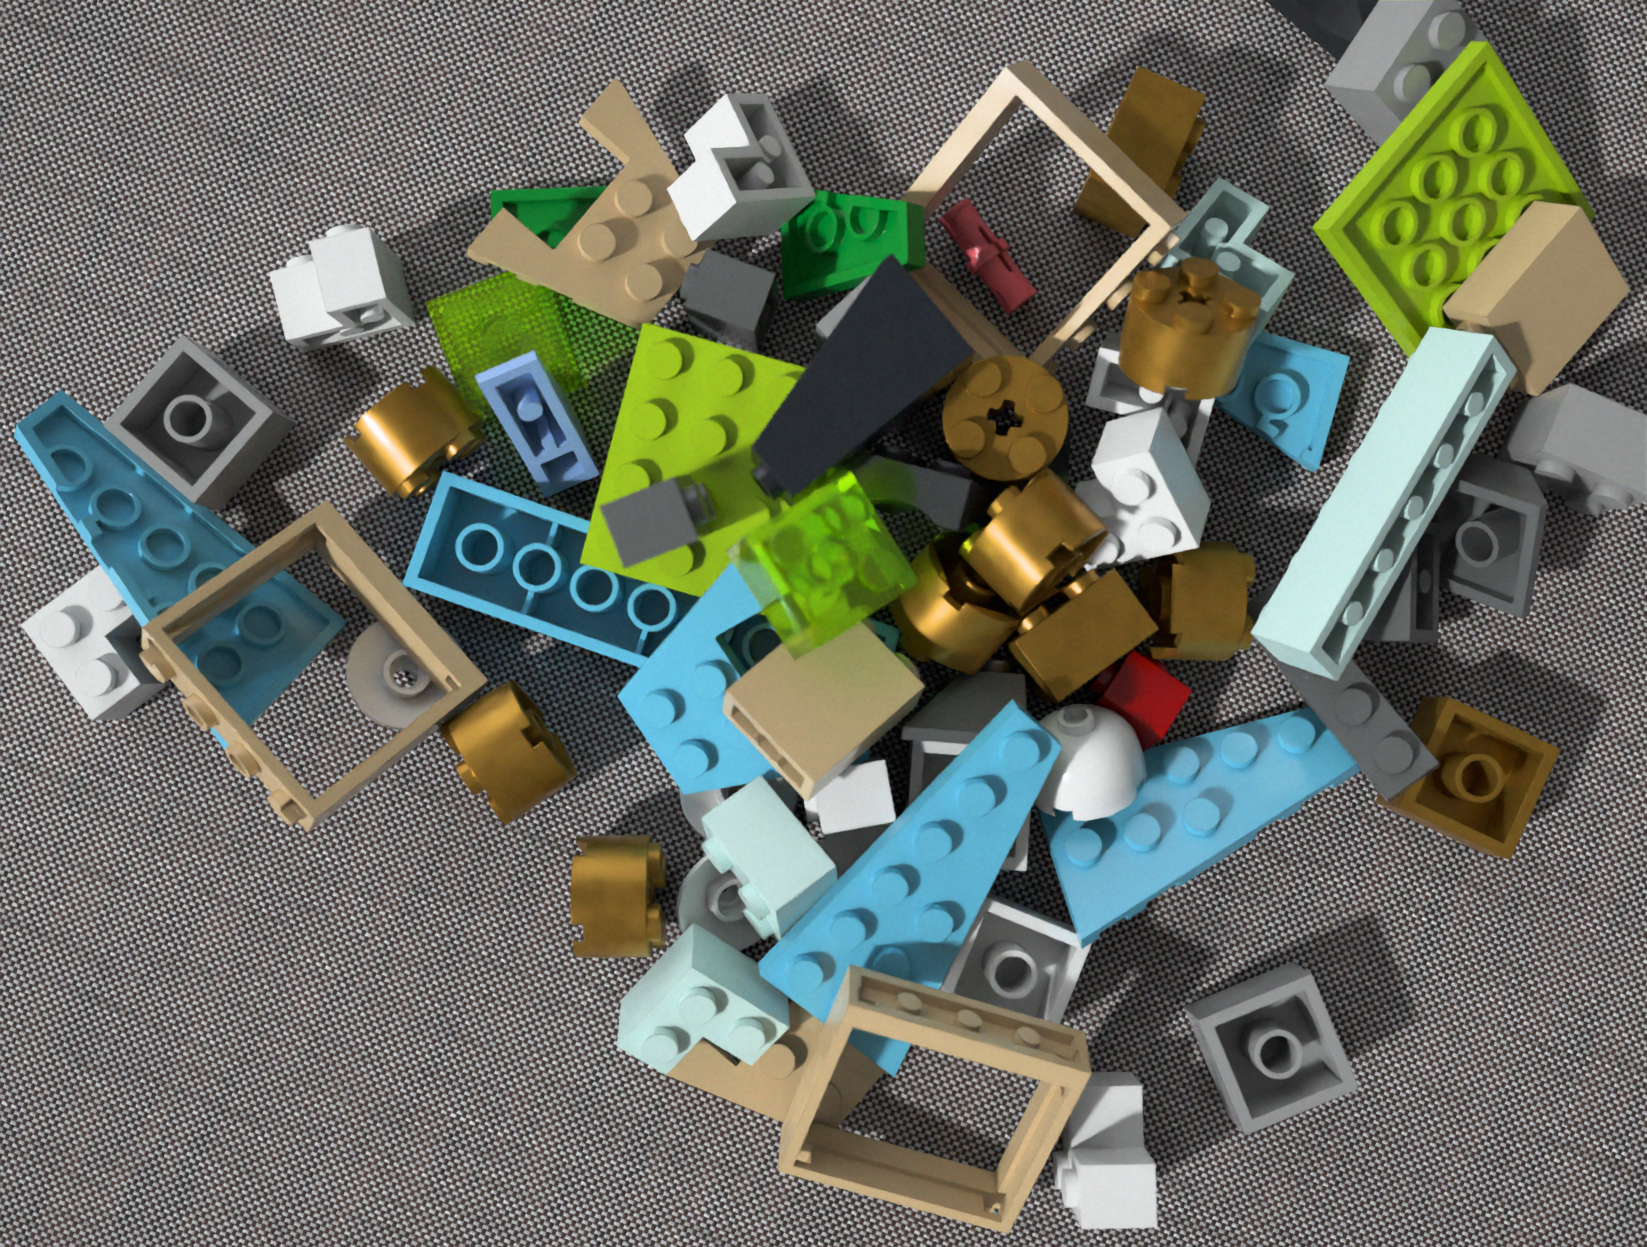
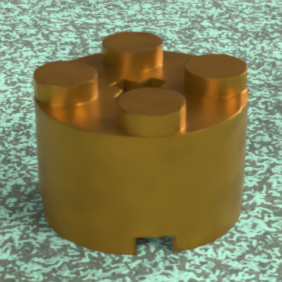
M1199 257L1184 259L1181 267H1165L1137 273L1133 280L1119 341V367L1133 382L1161 395H1164L1166 385L1187 389L1185 399L1207 400L1225 395L1234 389L1243 369L1262 302L1260 295L1218 274L1219 267L1217 264Z
M994 356L972 363L951 386L943 408L944 434L953 457L959 465L970 468V472L984 479L983 482L993 485H1015L1034 478L1054 461L1064 442L1068 428V407L1061 384L1044 367L1029 359L1018 356ZM1003 408L1013 409L1014 419L1023 423L1021 428L1011 427L1007 437L997 435L996 423L988 420L990 415H1000Z
M430 366L420 371L427 382L415 390L405 381L389 392L354 425L361 436L346 435L344 439L346 446L392 498L401 496L406 500L413 495L416 498L423 496L439 483L442 473L437 468L447 460L451 461L456 457L460 461L464 460L487 440V437L480 430L484 425V420L437 366Z
M1045 468L1027 484L1023 492L1016 486H1012L1004 491L987 511L993 518V521L987 527H982L973 533L959 549V554L1010 607H1013L1020 615H1026L1057 593L1058 590L1054 586L1070 573L1074 577L1089 562L1105 542L1109 534L1107 531L1109 527L1050 468Z
M946 531L940 533L934 541L931 540L924 546L887 593L886 602L889 605L895 623L903 633L900 643L911 657L921 662H927L932 658L942 665L960 670L968 675H974L1016 629L1015 627L1019 626L1018 622L1025 615H1020L1013 607H1010L959 554V549L969 536Z
M1200 541L1199 548L1155 557L1153 567H1141L1137 599L1159 628L1151 635L1154 647H1144L1147 655L1152 659L1226 661L1234 655L1236 650L1249 649L1253 639L1251 634L1253 621L1246 612L1247 589L1251 588L1255 578V562L1252 554L1240 553L1231 542Z
M514 680L508 681L504 685H499L439 725V730L450 748L457 755L461 754L464 760L456 764V769L461 779L474 795H478L484 790L488 793L487 800L491 808L505 825L510 824L568 785V782L577 776L575 765L557 733H550L541 720L544 714L527 692Z
M652 835L578 836L576 844L583 854H573L570 914L571 925H583L585 941H572L575 957H651L653 948H665L666 915L665 912H661V904H656V888H666L667 857L666 853H662V843H653Z

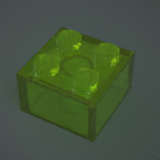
M508 271L426 302L461 400L470 412L478 414L484 420V424L494 421L498 417L479 387L475 375L535 350L565 394L590 385L554 290L540 284L537 287L533 286L531 283L517 279L516 274Z
M851 471L748 533L726 551L794 660L818 649L920 583Z

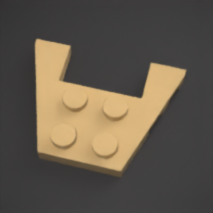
M614 78L582 115L578 124L625 165L616 178L555 249L550 248L503 207L469 246L466 254L474 261L486 266L488 263L516 274V278L536 287L540 284L572 298L571 302L641 331L643 322L650 324L682 285L690 264L695 263L698 265L704 256L706 248L711 249L719 239L692 242L667 190L680 176L623 84Z
M790 999L788 1002L790 1028L752 1066L740 1059L735 1060L724 1049L703 1037L667 1076L783 1123L824 1024ZM846 1042L812 1122L837 1129L885 1070L850 1043Z

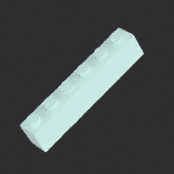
M1429 327L1417 350L1410 356L1407 367L1390 396L1382 404L1377 418L1360 447L1352 455L1346 471L1329 500L1322 506L1319 516L1302 546L1292 557L1289 568L1269 602L1261 610L1259 619L1251 631V634L1279 661L1335 681L1339 680L1517 372L1516 367L1494 335Z

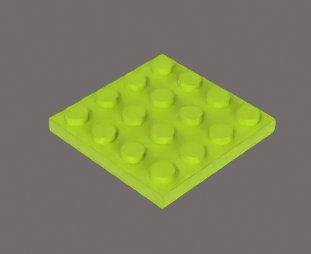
M1471 41L1320 217L1312 229L1407 357L1410 358L1417 350L1429 327L1456 329L1442 309L1443 305L1534 201L1580 206L1589 221L1596 214L1490 42Z
M643 322L580 563L701 597L731 560L743 552L773 598L770 606L758 612V614L803 626L824 608L853 502L839 498L848 465L793 509L788 506L782 497L772 502L758 487L749 473L756 467L751 458V446L806 368ZM691 474L694 484L704 482L713 499L718 518L709 521L714 533L624 569L599 506L676 476Z

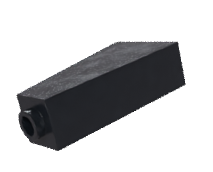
M892 253L881 261L751 446V458L756 467L749 473L758 487L772 502L782 497L791 509L795 508L965 372L971 363L975 351Z

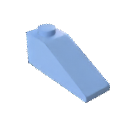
M535 350L475 375L479 387L545 498L600 475L584 429L563 389Z

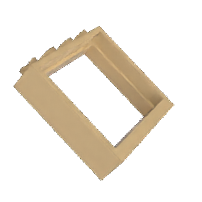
M1025 59L1003 69L899 201L924 206L925 223L1024 102L1150 224L1145 232L1028 358L926 259L925 268L908 272L975 351L971 360L972 363L994 356H1018L1039 364L1053 376L1060 368L1053 361L1054 357L1065 346L1072 352H1075L1099 326L1091 318L1104 304L1113 311L1131 293L1134 280L1131 275L1145 260L1155 267L1175 247L1181 238L1173 230L1188 214L1029 60Z
M325 500L142 627L141 647L144 651L140 653V658L147 669L161 683L172 680L187 697L182 701V704L194 722L205 731L214 727L229 744L225 748V753L236 769L246 778H251L256 774L272 792L267 796V800L278 816L290 826L298 821L307 833L311 832L439 729V725L459 713L475 700L488 682V679L406 587L402 585L398 578L328 500ZM312 549H315L445 695V697L315 800L176 646Z
M850 964L781 1127L778 1172L1009 1234L1092 1074L1085 1031ZM852 1028L1040 1080L995 1172L812 1122ZM995 1208L998 1209L999 1215L993 1214Z

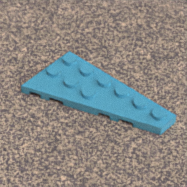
M60 390L16 425L14 437L141 627L256 549L254 545L207 507L192 503L108 431L100 420L63 390ZM282 570L176 646L243 721L251 727L343 630L347 621L285 570ZM214 727L210 728L215 737L217 738V740L219 741V743L221 744V746L223 747V749L225 750V748L228 747L229 744L214 729Z
M1012 699L758 962L760 975L823 1024L827 1020L850 964L940 989L1063 747L1057 737ZM852 1028L847 1039L848 1043L893 1077H895L911 1046L910 1043L857 1028Z
M1310 707L1149 748L1143 753L1147 776L1145 784L1142 781L1137 786L1138 797L1130 806L1111 816L1089 821H1079L1073 819L1072 811H1062L1054 808L1055 816L1044 813L1035 805L1081 949L1100 938L1102 931L1124 917L1128 920L1144 910L1146 903L1174 885L1182 886L1256 838L1257 832L1279 818L1285 820L1301 809L1304 802L1328 787L1335 788L1361 771Z

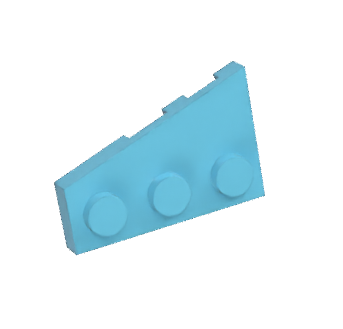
M1261 331L1247 351L1243 369L1234 389L1225 395L1216 397L1214 406L1309 471H1316L1319 469L1350 357Z

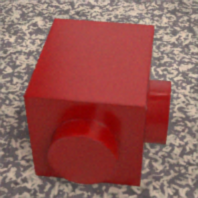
M1133 649L1117 665L1112 663L1099 672L1088 688L1096 694L1090 704L1114 710L1134 728L1143 753L1165 736L1193 691L1169 675L1167 667L1162 662L1152 659L1148 655H1140Z

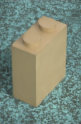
M1534 201L1443 305L1442 309L1455 326V330L1495 336L1517 369L1515 376L1505 391L1506 393L1515 390L1539 397L1628 294L1630 288L1582 207Z
M837 597L726 689L722 713L793 788L809 802L915 708L925 685L920 681V674L915 665L905 655L899 652L893 653L877 637L876 629L870 619L858 609L850 610Z

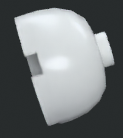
M1072 704L1046 715L1039 721L1057 737L1063 747L1034 802L1038 808L1052 816H1055L1054 808L1062 811H1072L1074 820L1089 821L1111 816L1134 802L1138 797L1137 786L1142 781L1145 784L1147 773L1144 755L1135 730L1123 717L1114 710L1102 706Z

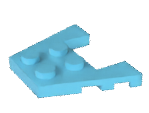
M743 552L731 560L719 577L701 595L690 611L672 632L666 636L617 696L684 795L748 784L759 775L765 780L783 777L722 713L726 689L747 672L721 633L769 607L773 599ZM870 748L850 765L868 760Z

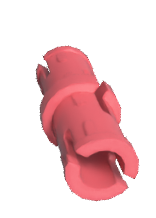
M965 198L957 203L938 220L969 261L966 265L967 269L973 276L976 274L980 276L995 295L1007 315L1017 310L1037 294V290L1022 274L1007 251L1010 248L1003 237L997 239L992 230L982 220L969 198Z

